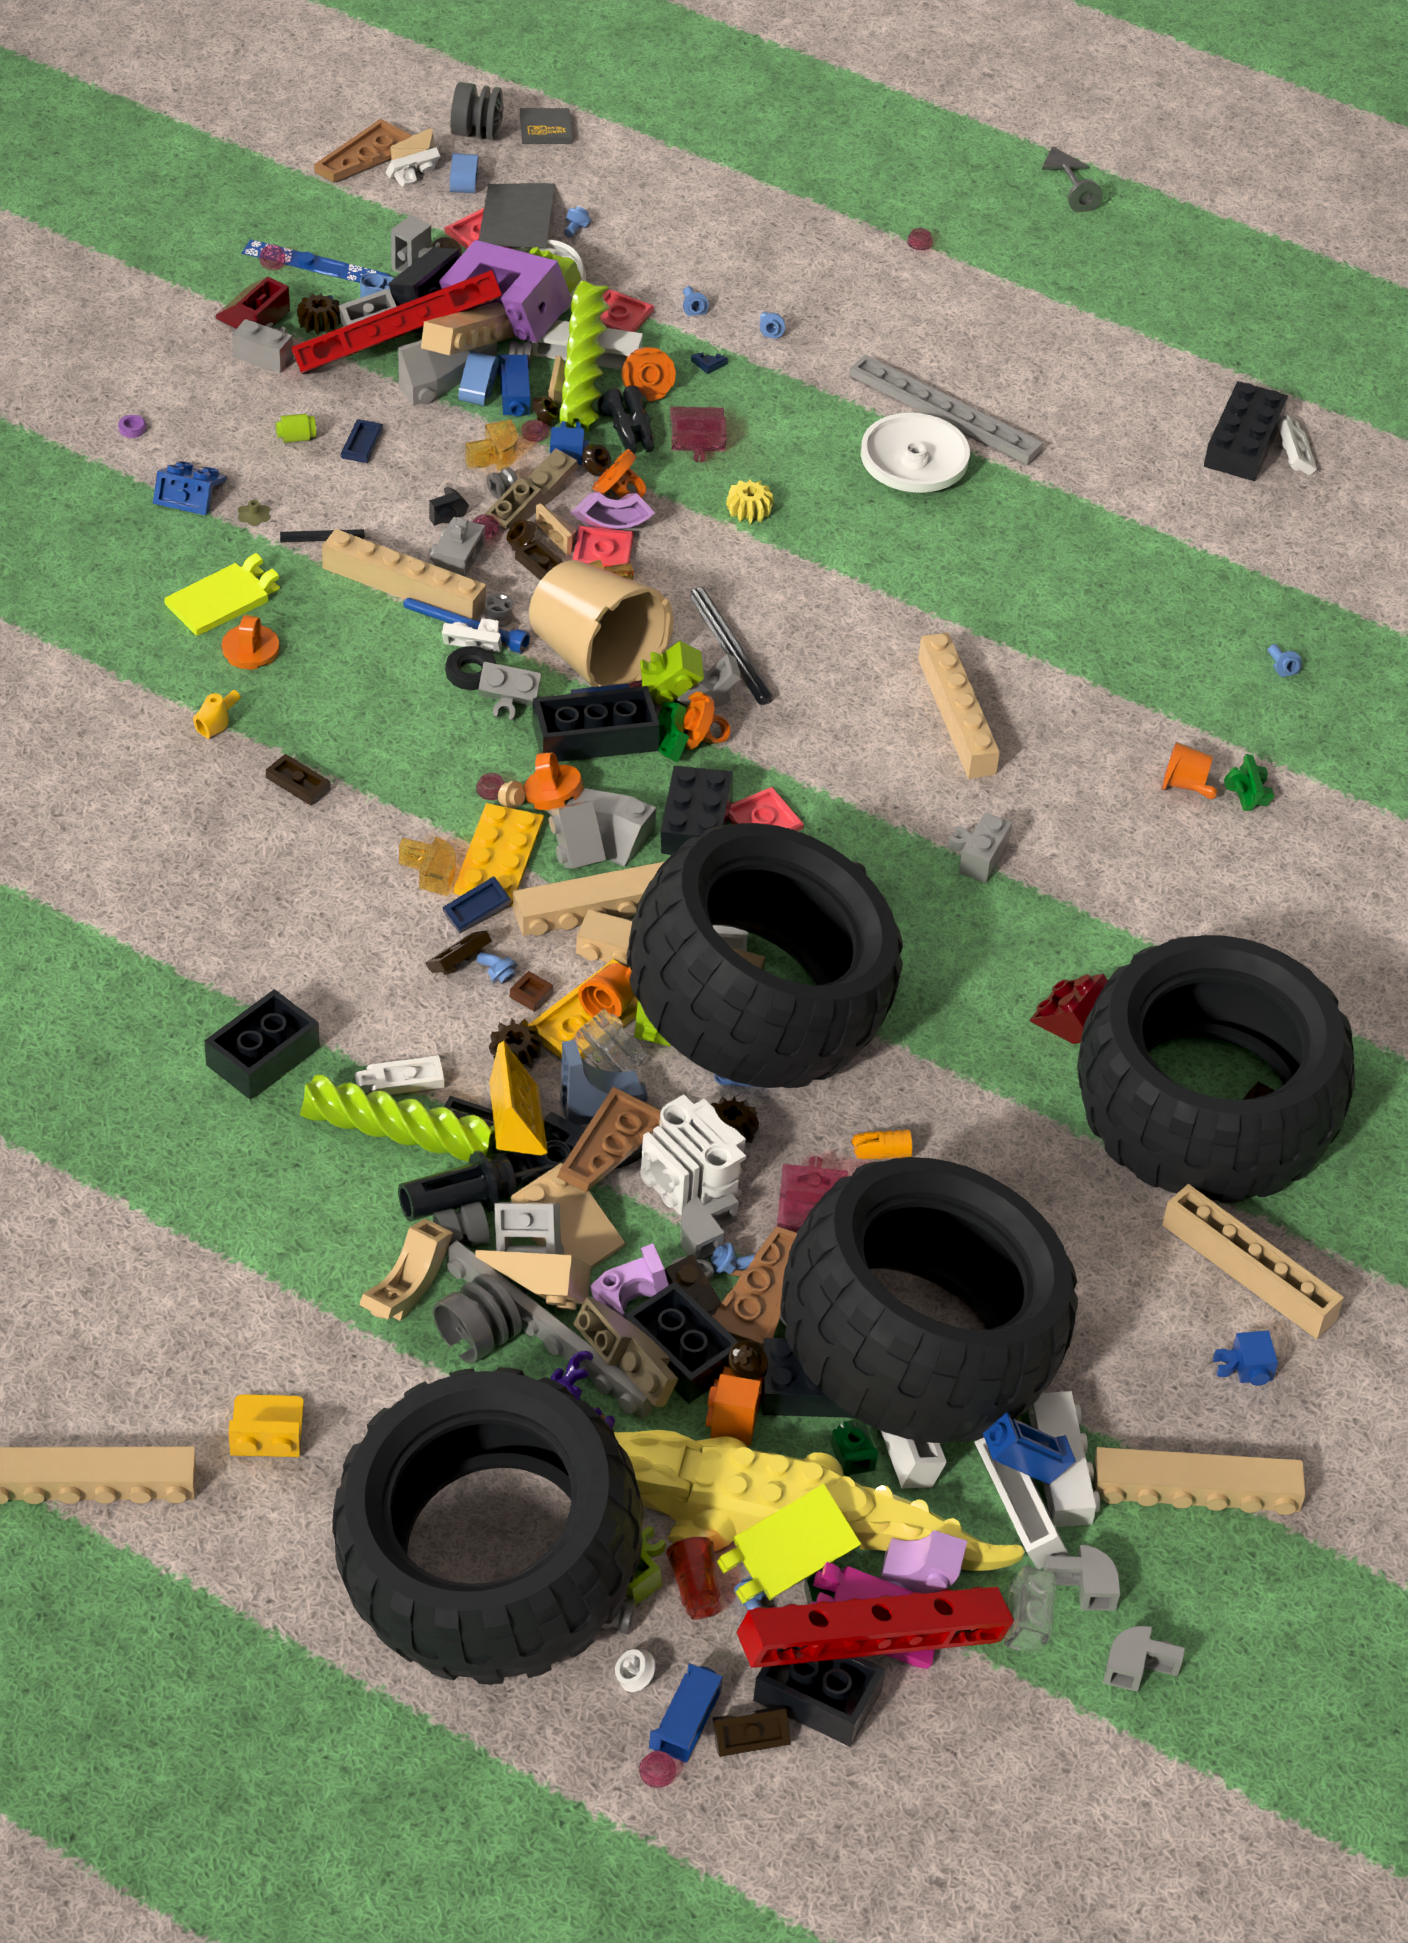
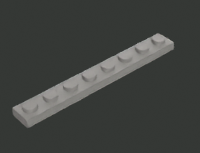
M864 355L850 367L849 376L927 415L941 418L951 423L961 432L1027 465L1042 451L1043 442L867 355Z
M456 1240L447 1248V1267L455 1278H464L467 1282H471L479 1274H488L494 1277L512 1297L521 1317L522 1330L527 1335H536L544 1342L546 1349L551 1354H560L568 1363L572 1356L579 1351L591 1352L594 1358L591 1361L587 1359L581 1361L579 1369H586L589 1372L588 1377L593 1380L596 1389L602 1394L606 1395L609 1393L618 1400L623 1411L628 1414L634 1413L643 1419L651 1412V1402L622 1369L616 1365H608L590 1344L492 1267L476 1258L475 1254Z

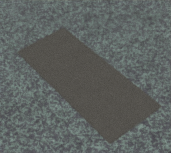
M488 184L478 241L506 247L546 248L555 184Z

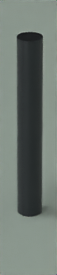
M364 529L341 530L365 539ZM334 530L280 532V543L326 541Z

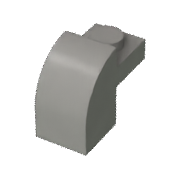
M727 653L709 671L703 669L704 679L677 698L679 702L688 706L692 702L688 697L695 692H702L712 697L714 706H723L731 700L728 690L741 678L736 657Z
M733 1193L721 1198L716 1197L705 1205L696 1196L685 1205L681 1214L680 1243L688 1256L693 1254L696 1260H706L711 1258L718 1246H723L724 1231L721 1228L737 1221L739 1201Z
M1080 1545L1078 1557H1070L1065 1554L1046 1556L1043 1569L1044 1585L1079 1586L1081 1610L1116 1611L1120 1597L1119 1577L1117 1568L1108 1555L1097 1548Z
M1136 1626L1126 1629L1112 1643L1103 1683L1138 1692L1144 1668L1178 1676L1185 1648L1175 1646L1168 1641L1151 1640L1152 1627Z

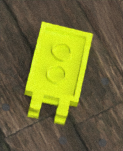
M255 553L246 559L242 567L234 563L165 597V605L198 636L267 603L268 595L280 589L274 582L279 579V574L273 569L264 573L259 565L263 564V559Z
M823 1483L734 1536L732 1540L737 1548L720 1556L717 1564L724 1574L742 1562L753 1580L740 1586L735 1592L743 1605L762 1592H765L768 1599L772 1600L823 1569L826 1562H835L858 1548L861 1543Z

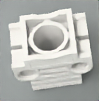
M683 1094L662 1108L659 1126L653 1129V1136L649 1132L643 1135L641 1178L648 1187H653L661 1195L666 1206L669 1208L673 1207L680 1215L685 1205L696 1196H698L703 1205L716 1197L721 1198L730 1193H733L737 1199L742 1195V1191L738 1188V1183L742 1179L740 1163L746 1160V1155L743 1153L746 1139L735 1128L725 1124L718 1117L715 1109L705 1099L693 1104Z

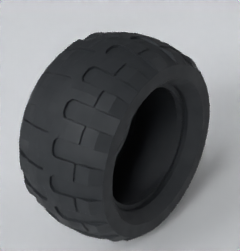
M740 823L715 826L705 830L700 837H691L659 867L657 873L645 889L632 921L627 950V964L632 970L629 978L631 988L635 997L640 1002L645 1015L663 1038L686 1058L698 1066L734 1082L766 1088H800L808 1086L812 1080H825L833 1076L840 1068L856 1057L875 1037L895 1000L903 966L900 957L903 941L900 930L894 921L893 913L881 892L870 878L846 856L818 839L793 829L762 823ZM712 925L744 930L773 943L794 958L812 977L817 986L788 981L751 964L735 952L720 937Z
M1223 935L1179 937L1159 946H1150L1133 955L1130 964L1119 967L1111 975L1085 1021L1077 1071L1088 1125L1094 1135L1102 1138L1105 1143V1151L1115 1162L1121 1166H1126L1131 1172L1136 1174V1178L1155 1188L1160 1187L1177 1194L1189 1184L1210 1200H1218L1221 1203L1243 1202L1244 1199L1254 1196L1266 1197L1282 1191L1285 1184L1290 1180L1298 1181L1305 1177L1321 1159L1329 1144H1332L1344 1125L1355 1087L1354 1050L1350 1022L1347 1016L1338 1009L1339 1000L1334 992L1321 982L1309 968L1285 953L1267 945L1244 938ZM1184 1037H1208L1224 1040L1242 1046L1265 1060L1276 1072L1283 1086L1264 1096L1245 1100H1229L1206 1096L1186 1089L1171 1080L1157 1067L1148 1052L1162 1043Z
M920 1157L893 1158L887 1161L864 1164L856 1168L852 1176L840 1178L810 1210L806 1220L799 1228L789 1251L788 1262L784 1270L780 1311L781 1317L787 1324L785 1330L787 1343L799 1360L804 1372L831 1401L845 1412L867 1425L905 1439L930 1443L969 1442L984 1438L983 1433L1006 1412L1009 1413L1012 1420H1016L1039 1399L1041 1393L1053 1381L1073 1336L1078 1308V1297L1074 1291L1077 1283L1076 1272L1065 1252L1064 1245L1054 1229L1026 1199L1008 1186L975 1169L950 1161ZM869 1269L896 1270L935 1283L955 1295L971 1308L984 1322L988 1330H973L951 1326L913 1310L889 1293L871 1274Z
M498 1367L495 1372H475L474 1368L449 1373L450 1377L439 1379L430 1384L425 1381L404 1392L405 1397L391 1408H383L367 1424L368 1431L362 1442L354 1444L348 1452L343 1464L341 1486L336 1489L332 1518L337 1568L351 1602L360 1617L372 1627L377 1637L384 1644L407 1661H415L423 1668L429 1670L431 1674L453 1681L461 1676L473 1678L478 1684L493 1685L502 1684L505 1677L527 1674L528 1678H532L551 1671V1664L567 1655L576 1657L585 1651L594 1642L595 1632L603 1624H611L624 1604L623 1600L626 1597L628 1585L633 1582L642 1551L643 1504L632 1462L627 1452L615 1438L613 1430L586 1401L577 1400L564 1385L547 1377L535 1380L525 1376L523 1370ZM494 1468L525 1470L548 1479L571 1499L570 1512L566 1524L553 1546L530 1567L508 1578L476 1584L448 1581L425 1571L407 1555L413 1526L426 1504L448 1484L468 1474Z

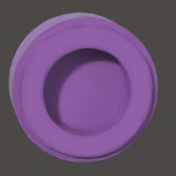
M138 415L124 416L118 423L119 432L125 437H139L146 431V421Z

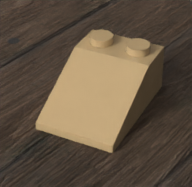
M560 1163L513 1194L511 1202L559 1203L561 1244L564 1247V1255H572L592 1266V1269L623 1248L625 1242L589 1191L584 1192L557 1178L559 1170L563 1165ZM530 1237L538 1246H546V1237Z
M476 1250L475 1252L476 1258L533 1293L545 1298L546 1304L556 1305V1309L575 1311L576 1305H583L586 1297L589 1296L592 1266L572 1255Z

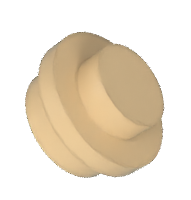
M518 781L504 783L498 792L499 803L504 807L512 809L522 805L525 800L523 785Z

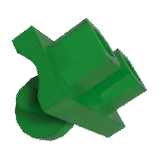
M1245 754L1243 764L1239 768L1233 767L1230 769V772L1224 778V784L1227 790L1238 794L1243 811H1252L1256 805L1268 806L1274 798V792L1272 788L1263 786L1268 776L1266 767L1256 765L1254 755Z

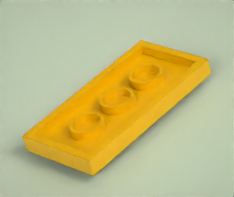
M486 803L455 883L454 894L463 895L495 876L511 899L509 906H513V891L520 888L544 822V815Z
M612 959L528 1024V1027L535 1025L538 1028V1035L542 1037L543 1046L560 1059H562L563 1041L575 1040L580 1056L584 1059L636 1018L638 1004L636 997L632 999L623 1014L612 1023H602L595 1020L580 1004L578 997L580 987L607 965L619 963L615 959Z

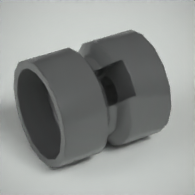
M480 1202L463 1205L460 1207L459 1212H455L450 1208L433 1213L434 1223L453 1232L449 1246L456 1240L462 1245L467 1244L470 1248L489 1243L488 1222Z

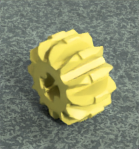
M750 479L748 482L739 480L737 485L731 486L726 505L731 517L737 516L739 522L746 518L751 524L754 518L762 522L764 517H769L774 498L769 486H762L761 481L755 483Z

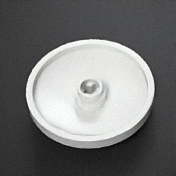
M899 413L884 417L873 423L866 430L862 439L861 459L866 470L879 482L902 491L924 493L945 489L963 477L969 464L970 448L965 436L951 423L932 415Z

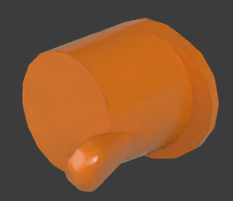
M1175 742L1161 789L1166 790L1168 786L1196 791L1208 799H1214L1218 793L1217 789L1205 785L1213 756Z
M611 963L580 987L578 994L580 1004L592 1018L602 1023H612L623 1014L626 1007L635 997L629 980L632 972L630 967L627 968L619 963Z

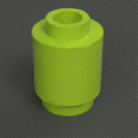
M307 413L280 416V421L275 422L277 438H282L283 443L310 441V438L316 437L314 416H307Z

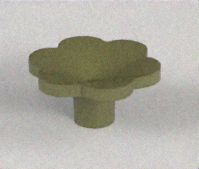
M250 500L248 505L238 508V520L248 522L251 526H257L261 522L269 521L271 518L269 515L270 507L260 505L257 500Z

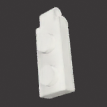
M1284 415L1280 420L1279 429L1283 439L1282 445L1289 457L1288 463L1295 471L1300 470L1307 475H1311L1317 468L1305 431L1300 428L1298 421L1288 415Z
M439 1055L371 1064L366 1070L358 1071L355 1074L356 1084L365 1093L385 1091L390 1095L444 1088V1075Z

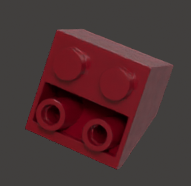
M267 276L245 288L216 314V319L236 329L245 319L264 326L268 323H273L274 326L290 312L289 286Z
M1102 973L1093 976L1086 974L1078 979L1070 981L1063 979L1057 982L1052 987L1053 992L1048 998L1038 1004L1036 1007L1037 1011L1029 1021L1072 1044L1081 1043L1085 1021L1108 979Z

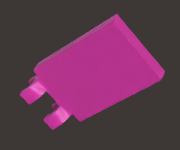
M829 1562L824 1564L823 1572L817 1571L813 1583L815 1587L835 1592L834 1599L820 1592L817 1602L847 1601L852 1598L869 1599L878 1598L883 1595L901 1596L915 1593L849 1566H846L841 1571L838 1566ZM935 1649L884 1655L915 1667L928 1669L932 1665Z

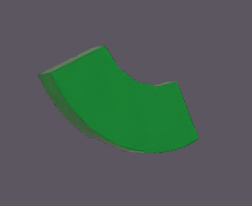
M664 702L658 716L660 725L658 750L663 756L678 763L690 737L683 730V718L687 708L679 703Z

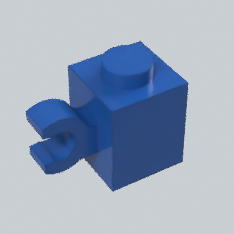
M562 421L561 427H551L550 454L556 448L576 459L578 465H582L583 449L589 445V440H584V429L581 428V423L576 422L575 428H567L566 421Z
M1269 1331L1236 1333L1232 1350L1217 1349L1213 1355V1362L1222 1361L1226 1363V1365H1218L1216 1372L1218 1377H1228L1237 1369L1240 1383L1251 1382L1255 1386L1273 1381L1278 1365Z

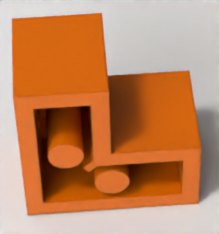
M724 1366L723 1374H720L719 1379L715 1378L714 1386H711L707 1407L709 1408L705 1426L711 1427L710 1438L729 1436L744 1442L747 1446H751L762 1396L764 1375L756 1380L735 1376L729 1367Z

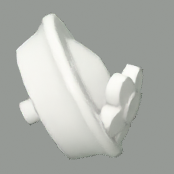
M632 1649L620 1656L615 1666V1675L625 1691L637 1692L649 1685L656 1670L655 1659L645 1649Z

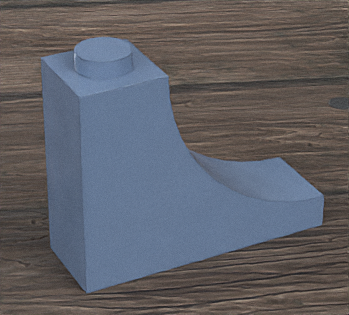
M575 1040L562 1042L560 1105L566 1120L577 1125L589 1124L612 1087L643 1102L647 1101L646 1086L644 1082L639 1083L636 1071L613 1072L598 1069L581 1058Z

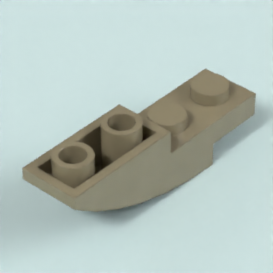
M555 448L526 480L519 477L485 513V517L506 529L511 528L514 523L521 519H529L536 513V505L541 503L545 506L562 493L561 485L578 468L577 460Z
M586 1297L573 1325L608 1365H619L654 1407H665L678 1381V1378L667 1366L671 1358L651 1338L622 1315L598 1300Z

